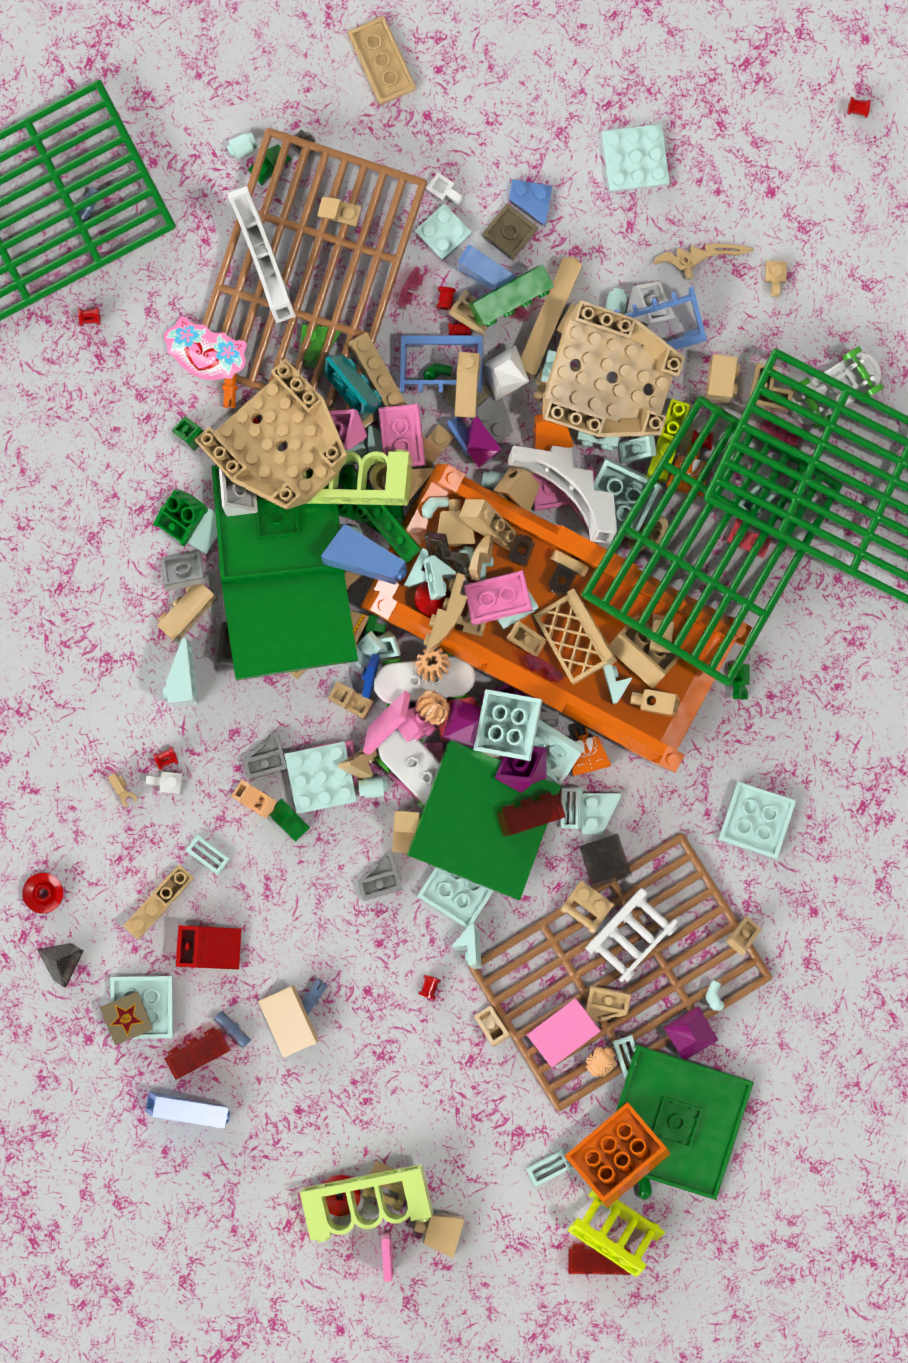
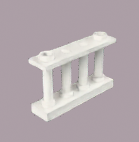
M642 888L627 901L585 947L591 954L594 951L596 953L599 952L621 973V976L618 978L620 982L623 980L629 981L635 974L633 971L635 967L666 934L670 936L677 929L675 924L678 921L673 919L669 923L646 901L645 896L648 893ZM636 906L638 908L641 907L663 928L656 938L632 916L631 911ZM622 921L624 923L627 922L649 943L642 953L618 932L617 926ZM608 936L610 938L613 937L635 958L628 968L604 947L603 941Z

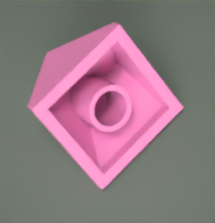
M357 410L329 411L345 450H350L367 437Z

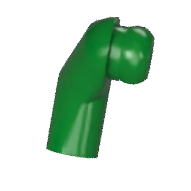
M434 363L424 371V379L434 380L440 375L451 376L453 366Z
M642 1178L637 1182L640 1190L638 1196L646 1200L652 1195V1187L649 1179Z

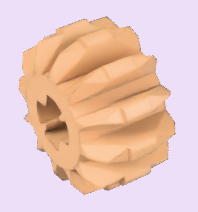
M441 648L436 652L433 650L431 653H426V649H423L424 655L418 654L417 658L419 661L415 662V666L418 668V675H423L425 681L430 677L433 683L435 682V677L442 680V674H448L447 668L451 666L450 661H447L449 658L448 654H443Z
M427 690L418 698L416 711L420 713V717L425 719V722L429 721L431 725H440L449 717L451 705L446 702L447 699L443 698L442 694H437L434 690L432 692Z

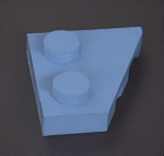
M512 179L509 201L519 206L526 214L531 215L540 224L545 226L552 186Z

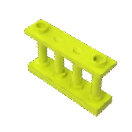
M591 1190L588 1196L594 1200L583 1219L576 1218L567 1231L637 1277L647 1265L642 1262L641 1258L652 1239L657 1242L664 1235L665 1231L658 1224L650 1222L618 1199L608 1207L611 1212L600 1231L595 1230L589 1223L599 1206L602 1204L606 1207V1205ZM620 1216L628 1224L617 1243H614L607 1238V1234L616 1218ZM636 1227L645 1233V1236L635 1254L632 1255L625 1250L624 1246Z

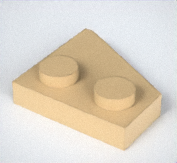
M590 985L585 1010L595 1022L609 1020L612 1017L625 1016L628 1012L631 993Z

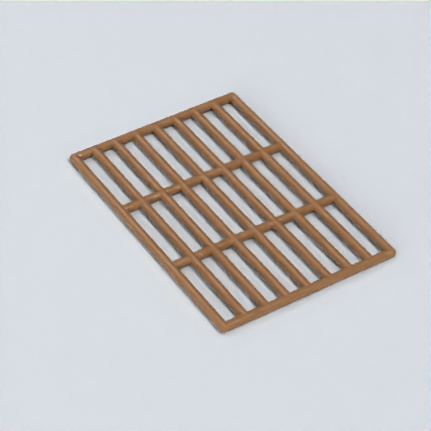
M267 128L247 188L252 197L271 138L282 140L283 143L261 210H258L264 225L265 221L277 225L271 242L275 256L284 228L296 231L282 274L286 287L304 234L315 237L293 305L295 317L288 320L273 369L285 359L298 318L309 321L306 337H304L294 367L300 374L305 363L304 356L306 350H309L311 344L310 339L313 330L316 329L317 324L328 327L310 383L317 391L325 367V360L328 357L336 330L348 334L341 354L347 359L351 352L348 342L366 333V331L358 328L382 259L391 262L392 266L370 333L367 332L373 344H375L427 186V180L272 128ZM294 144L302 147L280 217L268 212L290 145ZM312 150L321 153V157L300 222L296 223L287 219L309 152ZM329 156L341 160L329 198L337 199L348 163L360 166L348 202L350 204H357L367 170L379 172L357 243L345 239L349 225L341 224L338 236L326 233L330 220L324 218L321 219L318 230L307 226ZM388 175L399 180L375 249L365 246V242ZM406 182L418 185L396 254L393 255L384 252ZM236 219L202 324L207 326L208 329L210 328L221 292L232 296L221 330L227 336L229 335L240 299L252 302L240 340L247 343L259 305L267 308L270 307L268 300L262 297L264 288L260 279L255 294L243 291L253 261L249 247L236 287L224 285L242 230L238 219ZM324 240L335 245L311 314L302 311L301 307ZM342 247L354 250L332 319L329 320L320 317ZM364 253L373 256L351 326L339 323L361 254ZM271 310L249 378L240 375L236 377V383L259 391L267 385L256 381L275 324ZM359 364L357 372L360 375H365L362 367ZM272 373L270 375L269 382L274 379ZM332 384L325 403L329 411L342 410L333 407L337 390ZM346 403L344 410H351L350 406Z
M683 833L676 835L597 884L592 889L600 893L611 886L617 896L610 901L614 904L612 909L620 904L624 906L628 899L640 888L644 890L687 862L692 861L697 870L695 873L654 897L648 903L654 908L702 878L708 889L663 917L670 922L712 895L719 906L658 943L637 966L654 956L660 967L623 989L622 992L633 994L663 974L670 981L671 984L630 1009L625 1016L617 1017L609 1023L607 1020L598 1021L601 1031L562 1061L604 1035H607L611 1043L614 1040H619L613 1031L615 1028L675 991L680 997L681 1003L629 1035H632L635 1041L683 1010L691 1011L695 1008L694 1004L706 997L710 984L690 997L683 986L737 953V951L730 947L680 979H677L672 970L731 933L739 924L734 913ZM680 843L686 852L685 855L623 892L618 883L619 880ZM573 901L571 906L576 908L579 904ZM641 907L631 911L632 916L650 933L661 928L656 921L645 927L639 917L646 913ZM560 908L481 956V964L483 966L539 930H542L547 938L545 942L487 978L483 977L479 969H473L468 966L556 1111L559 1112L622 1073L619 1065L607 1076L599 1077L560 1102L554 1091L587 1071V1063L584 1062L549 1084L543 1073L550 1070L551 1066L548 1062L538 1066L533 1058V1055L539 1052L535 1045L528 1049L522 1040L524 1036L574 998H577L579 1002L585 1000L587 1003L590 986L587 988L580 977L607 961L600 955L578 970H575L570 959L585 951L587 944L598 933L565 953L559 942L583 928L584 925L577 921L554 935L548 925L565 915L560 911ZM592 913L585 916L591 921L597 918ZM724 913L729 921L728 925L672 960L666 961L661 951ZM622 921L617 928L620 929L628 923ZM638 932L627 938L632 945L644 939ZM618 944L609 951L616 956L624 951L625 948ZM753 944L747 950L751 959L717 979L716 982L721 983L722 987L754 966H757L762 976L724 999V1008L722 1010L772 980L770 971ZM553 948L558 958L497 996L494 995L489 985L547 949ZM635 958L626 963L625 966L628 968L634 962ZM563 964L569 974L568 976L507 1014L505 1013L500 1004L501 1002ZM615 970L592 985L603 988L618 979L621 973ZM574 982L580 993L518 1031L515 1029L511 1020ZM710 1008L703 1015L708 1020L721 1011H713ZM667 1035L647 1048L658 1051L671 1043V1040ZM612 1043V1046H610L609 1048L612 1049V1050L615 1052V1049H614V1046H613V1043ZM619 1044L626 1069L628 1070L629 1065L622 1044Z

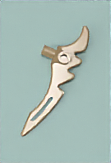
M715 243L706 244V250L704 251L695 246H690V253L678 248L677 256L671 252H666L659 255L653 264L657 265L662 262L674 264L680 271H684L686 280L694 278L691 268H694L702 260L720 254L737 256L752 252L753 248L735 244ZM717 248L737 249V250H739V252H738V251H729V250H715V249H717Z

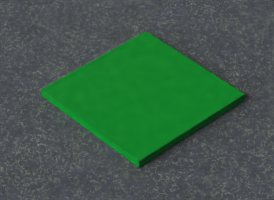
M217 465L211 466L222 583L342 570L324 564L321 558L323 552L340 530L338 504L305 503L285 510L256 495L258 512L227 517L222 507L219 467ZM329 484L323 489H329Z
M344 570L229 583L221 582L236 681L358 661Z
M449 740L406 856L519 901L561 785L544 779L531 784L525 791L520 793L496 780L495 776L502 761Z
M636 1044L615 1112L628 1102L671 1153L643 1178L717 1200L754 1082Z

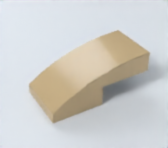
M487 534L481 540L472 556L469 566L471 580H480L483 562L491 563L493 551L491 535Z
M338 681L327 698L366 720L375 704L374 701L362 697L361 694Z

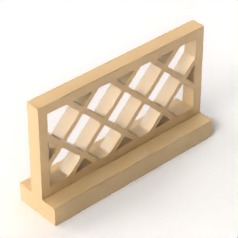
M573 588L567 592L568 595L536 613L534 617L571 683L575 685L606 665L614 664L617 662V659L580 594ZM568 601L571 606L569 615L559 613L561 605ZM546 614L554 615L551 626L544 624L541 617ZM558 616L568 618L565 629L555 627ZM571 619L578 620L581 623L579 632L569 630ZM554 630L564 632L561 643L553 641L552 635ZM567 633L577 635L575 646L565 644ZM581 636L590 639L588 649L578 647ZM563 647L573 649L571 660L562 657ZM577 650L587 652L584 663L574 661ZM591 653L599 655L602 662L595 666L589 665ZM573 664L583 666L582 673L574 678L571 673Z

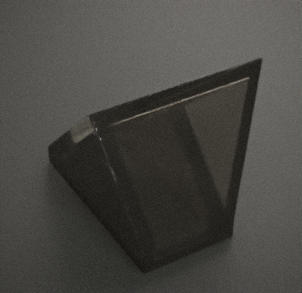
M72 943L37 949L52 979L61 986L67 987L84 950Z

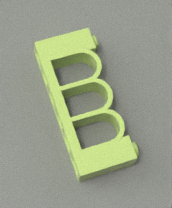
M402 449L389 452L388 456L378 451L370 452L362 459L357 453L346 451L347 457L343 465L349 462L359 464L357 490L338 489V473L337 477L329 483V489H322L308 502L312 504L408 505L413 459L409 452ZM375 463H385L387 465L385 490H366L367 473L369 468ZM307 470L303 477L305 479L311 478L312 470Z
M423 1164L304 1187L300 1192L310 1240H317V1242L329 1240L332 1233L336 1235L348 1233L355 1224L363 1229H372L377 1227L383 1218L393 1224L402 1223L409 1216L411 1221L425 1222L433 1214ZM402 1181L408 1210L402 1214H394L387 1209L381 1185ZM374 1187L379 1207V1216L376 1219L367 1220L359 1214L354 1190ZM346 1192L351 1222L346 1225H338L330 1217L325 1196Z

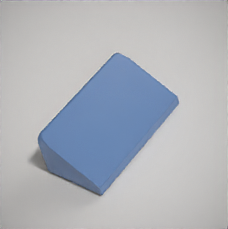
M460 417L448 420L447 426L466 457L470 458L471 456L467 452L468 429Z

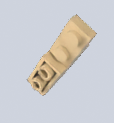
M457 573L455 579L451 578L448 590L451 591L450 598L446 597L443 608L438 609L437 614H432L429 626L432 627L431 634H426L423 644L427 646L426 653H431L448 637L462 614L468 597L460 594L465 577L463 574Z
M179 864L123 927L139 940L180 896L194 877Z

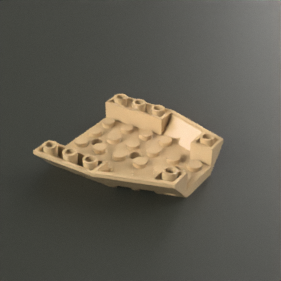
M580 300L565 323L542 398L543 419L597 437L661 435L667 417L661 413L673 376L679 377L685 357L637 319ZM574 359L579 363V367L575 371L570 368V363ZM612 371L615 373V380L609 383L607 381V374ZM649 383L652 391L649 395H646L643 392V388Z
M285 358L271 371L274 376L273 380L216 431H213L209 426L194 440L233 483L288 510L308 503L336 478L347 457V453L325 400ZM256 416H263L259 424L253 423ZM281 443H288V447L284 451H278L279 445ZM307 470H313L311 478L305 479L303 477Z

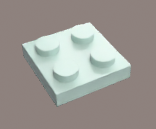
M445 203L415 230V233L442 261L472 234Z

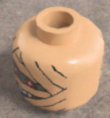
M596 1047L586 1058V1068L595 1077L607 1076L617 1064L614 1058L616 1056L615 1052L609 1047Z

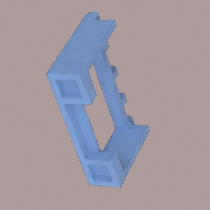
M693 286L689 287V294L677 298L676 293L672 292V300L657 304L656 298H652L653 306L638 310L637 305L632 304L633 312L624 314L635 318L691 301L698 329L682 333L683 337L666 341V343L677 350L707 341Z
M401 336L400 393H405V387L408 385H418L419 393H423V385H439V393H443L444 385H456L457 380H407V347H423V345L478 347V353L482 357L478 393H482L484 369L483 336Z

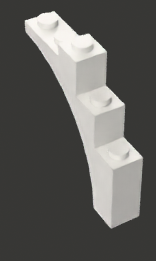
M247 186L228 193L276 323L295 317L285 281L279 270L263 221Z
M513 446L508 456V465L524 468L554 483L569 496L582 513L589 530L590 540L592 542L611 544L617 533L614 493L594 490L593 471L573 468L572 449L552 446L550 451Z

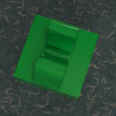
M369 615L365 636L370 631L373 633H385L386 625L377 623L378 616Z

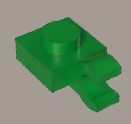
M742 664L730 685L733 686L732 697L734 700H748V691L745 685H750L749 664ZM728 665V672L731 669L732 665Z

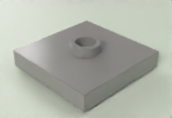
M201 551L161 559L166 592L206 583Z

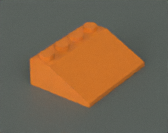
M627 1102L569 1151L565 1157L608 1208L671 1153Z

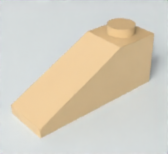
M459 352L455 401L456 417H476L482 360L480 353Z

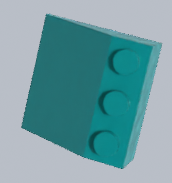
M344 355L328 356L325 360L324 376L350 408L358 411L361 421L365 420L381 407V395L369 387L368 379L356 371L357 367L350 358L347 359Z

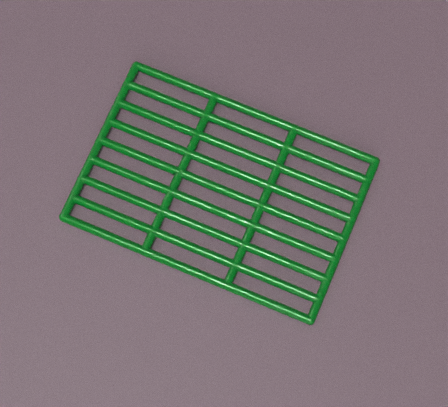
M95 80L0 131V140L25 127L30 135L29 139L0 153V163L35 145L40 154L1 175L0 185L42 163L45 164L49 172L0 199V208L52 180L58 190L0 221V230L61 198L67 209L5 242L0 237V255L5 263L0 266V276L9 271L14 281L0 289V298L17 289L23 298L18 303L0 311V321L174 230L176 227L101 80ZM97 89L102 100L37 133L33 125L34 122ZM105 107L107 108L111 118L49 151L46 150L42 143L44 139ZM113 125L117 127L120 136L57 169L55 168L51 158ZM125 143L129 151L128 154L65 187L60 176ZM134 160L139 171L74 205L69 195L70 193ZM143 178L148 189L83 222L78 213L79 211ZM150 196L153 197L157 207L92 240L88 229ZM159 214L162 215L166 223L164 226L103 258L100 256L97 250L98 246ZM70 216L72 217L76 227L13 260L11 259L7 249ZM81 234L85 245L22 278L20 277L16 267ZM90 252L94 260L93 263L30 296L25 286L26 284Z
M777 348L773 349L704 495V501L908 604L907 594L858 570L862 559L908 581V572L866 551L870 541H873L908 559L907 549L874 533L880 522L908 537V527L883 515L887 504L908 514V505L891 497L896 486L908 492V483L899 479L903 469L908 470V438L844 405L850 395L907 425L908 416ZM777 358L841 390L838 401L836 402L774 370L773 367ZM770 376L834 409L829 420L764 387L768 377ZM760 395L825 427L821 438L757 406L756 403ZM754 413L817 445L813 455L811 456L748 424L747 422L751 414ZM842 413L904 445L901 456L836 424L840 414ZM743 431L808 463L804 474L739 442ZM832 431L896 463L897 465L893 473L890 474L829 443L828 440ZM737 449L799 481L796 492L730 460L734 450ZM824 449L887 481L888 484L884 493L820 461L819 459ZM726 467L789 498L791 503L787 511L723 479L722 476ZM815 468L879 499L880 502L876 511L812 479ZM718 485L782 517L783 520L779 528L777 529L714 497L713 495ZM807 486L872 518L868 528L866 529L803 497ZM800 504L863 536L859 547L794 515L798 505ZM790 522L854 554L851 565L787 534L786 531Z
M698 396L585 586L582 597L725 686H730L805 552L778 539V544L748 597L744 598L736 593L769 533L761 530L729 588L720 583L719 579L751 524L745 521L742 522L711 577L702 572L701 569L731 519V514L727 512L723 514L694 566L683 559L712 511L713 505L706 503L676 555L666 549L698 492L706 493L708 486L704 482L740 420L703 396ZM701 406H703L712 413L680 468H677L669 463ZM721 417L729 422V425L698 478L695 479L686 472L717 419ZM749 433L744 437L743 444L749 446L753 438L764 444L760 450L761 453L768 455L770 449H773L781 454L778 462L785 465L789 459L798 465L796 471L802 474L805 472L808 463ZM737 450L732 461L739 464L744 453ZM755 459L750 470L757 473L762 462ZM727 467L722 478L729 481L734 470ZM773 468L768 479L775 482L781 472ZM815 468L813 475L816 477L814 480L819 483L824 481L831 485L833 490L840 492L843 486L840 481ZM665 469L673 474L674 478L643 531L639 533L631 528V525ZM745 477L740 487L747 490L753 480ZM791 478L786 488L794 491L799 481ZM683 480L691 485L692 488L660 543L657 544L648 537L680 482ZM718 485L713 495L714 497L761 520L756 517L761 508L760 506L753 503L748 512L739 506L742 497L735 494L732 501L721 495L724 488ZM763 486L758 497L765 500L771 489ZM809 487L804 497L812 500L817 490ZM781 495L776 506L783 509L789 498ZM828 496L822 507L830 510L835 499ZM799 505L794 515L802 518L807 508ZM771 513L765 523L774 526L779 516ZM817 514L812 524L820 528L825 517ZM790 522L786 533L792 536L797 525ZM808 531L803 542L810 545L815 534ZM627 534L635 539L636 543L603 599H600L592 594V591ZM643 545L653 550L654 553L622 608L618 610L609 603ZM787 545L797 552L766 607L762 609L754 604V601ZM662 556L672 563L639 620L636 621L627 614ZM678 567L687 571L689 575L658 629L654 632L647 628L645 624ZM698 578L707 585L674 643L665 639L663 635L695 579ZM716 589L724 594V597L692 653L689 654L680 647L712 591ZM734 600L742 605L711 662L707 665L698 658L730 601ZM750 610L758 615L759 619L727 676L717 671L716 668Z

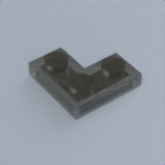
M427 532L424 537L428 555L436 556L452 568L456 574L469 575L470 561L468 554L450 551L446 534Z

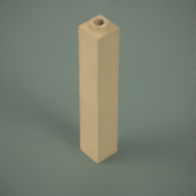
M571 256L568 258L563 257L553 281L554 287L549 290L550 293L545 299L521 356L527 376L535 379L582 269V264L579 263L580 260Z

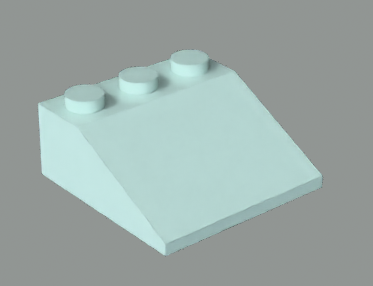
M605 456L593 481L594 490L614 493L618 532L650 477ZM659 481L655 484L631 525V528L638 532L661 487ZM627 534L625 535V537L635 540Z
M186 638L181 640L166 681V687H163L164 700L173 706L198 704L192 643Z
M485 689L473 750L531 761L543 700Z

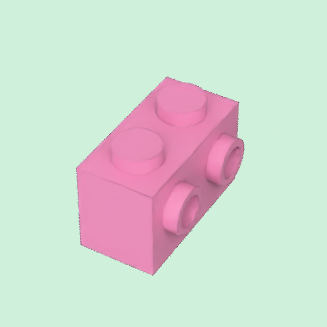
M417 706L408 709L407 719L397 728L407 742L415 739L419 741L425 735L429 737L437 731L436 727L438 725H431L429 721L425 722V719L420 717V713L416 711Z

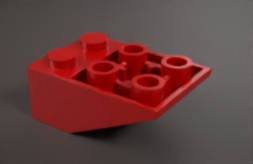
M178 925L176 967L239 970L242 928Z

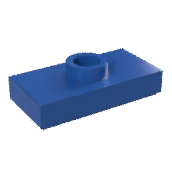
M372 653L367 668L363 670L361 680H364L362 697L369 698L373 691L374 678L380 659L377 654Z

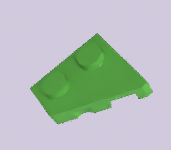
M302 325L301 346L304 337H306L308 325ZM316 326V329L313 330L309 350H306L304 356V366L316 367L328 327ZM336 330L330 350L332 349L333 344L335 343L338 336L341 334L340 331Z

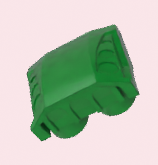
M176 489L161 507L153 525L160 527L180 542L181 546H186L204 514L208 512L205 504L191 494Z

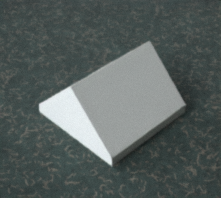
M219 468L222 507L226 516L258 512L256 494L233 483Z

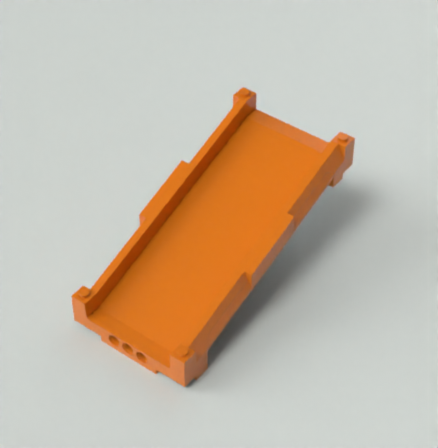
M437 463L419 498L415 499L405 517V521L402 523L418 545L430 551L429 556H436L456 572L455 565L458 550H463V546H436L441 511H449V506L438 507L431 518H424L422 516V506L430 497H448L449 500L460 499L461 510L466 499L486 500L517 532L511 550H507L493 542L492 557H494L493 567H486V579L523 570L527 588L539 607L538 610L523 618L520 622L547 640L534 615L568 595L567 592L574 588L580 594L609 645L627 624L582 597L585 586L607 549L562 525L552 524L480 486L478 483L465 477L466 474L449 464ZM473 530L475 546L466 547H472L476 550L478 544L485 536ZM390 545L388 551L401 559V557ZM420 550L406 563L407 574L403 580H398L396 585L374 579L360 607L378 616L379 619L388 624L402 628L425 640L426 634H431L432 627L429 626L431 619L424 616L416 607L414 594L418 586L411 588L404 586L421 552ZM555 550L560 551L589 567L585 577H581L550 560ZM617 554L613 555L592 594L603 599L626 559ZM634 563L609 603L618 610L622 608L643 572ZM649 576L629 610L628 616L634 618L637 614L639 616L642 615L660 584V580ZM465 577L469 583L476 582V580H471V577ZM444 578L443 581H445L446 587L448 588L450 582L446 578ZM669 585L667 586L647 621L650 626L652 625L653 614L666 615L679 590ZM688 595L684 598L673 618L672 643H674L697 602L696 599ZM467 601L461 614L463 617H466L467 612H469ZM568 601L561 605L559 613L569 615L571 606ZM704 605L681 645V649L689 654L692 653L716 609ZM546 614L541 617V620L544 624L551 626L554 615ZM722 615L701 652L699 660L709 665L735 617ZM558 616L555 627L565 629L568 618ZM571 619L569 630L579 632L581 623L578 620ZM497 620L486 622L482 637L462 632L463 626L456 624L448 637L438 646V648L531 698L542 699V704L617 742L628 751L654 765L676 773L685 756L677 750L715 680L680 658L652 689L615 656L617 662L612 664V666L616 665L619 677L615 678L616 681L632 679L618 703L612 705L603 668L573 685L548 640L537 658L508 641L507 636L515 624L503 631ZM742 622L717 666V671L721 669L733 644L744 645L753 627ZM554 630L552 635L553 641L561 643L564 632ZM567 633L565 644L575 646L577 635ZM581 636L578 647L588 649L590 639ZM563 647L562 657L571 660L573 649ZM577 650L574 661L584 663L587 652ZM591 653L589 665L595 666L602 662L599 655ZM573 664L571 673L574 678L582 673L583 666ZM649 689L678 695L680 702L677 717L673 718L642 711L641 706L630 703L632 693L644 694V690ZM656 699L650 700V705L656 703Z

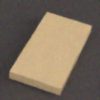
M384 16L347 32L380 106L417 90Z

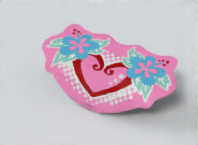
M180 317L176 324L164 333L168 354L173 356L186 371L204 380L231 379L235 373L241 371L245 366L244 352L247 347L245 341L233 340L222 332L213 333L207 326L193 324L186 317Z

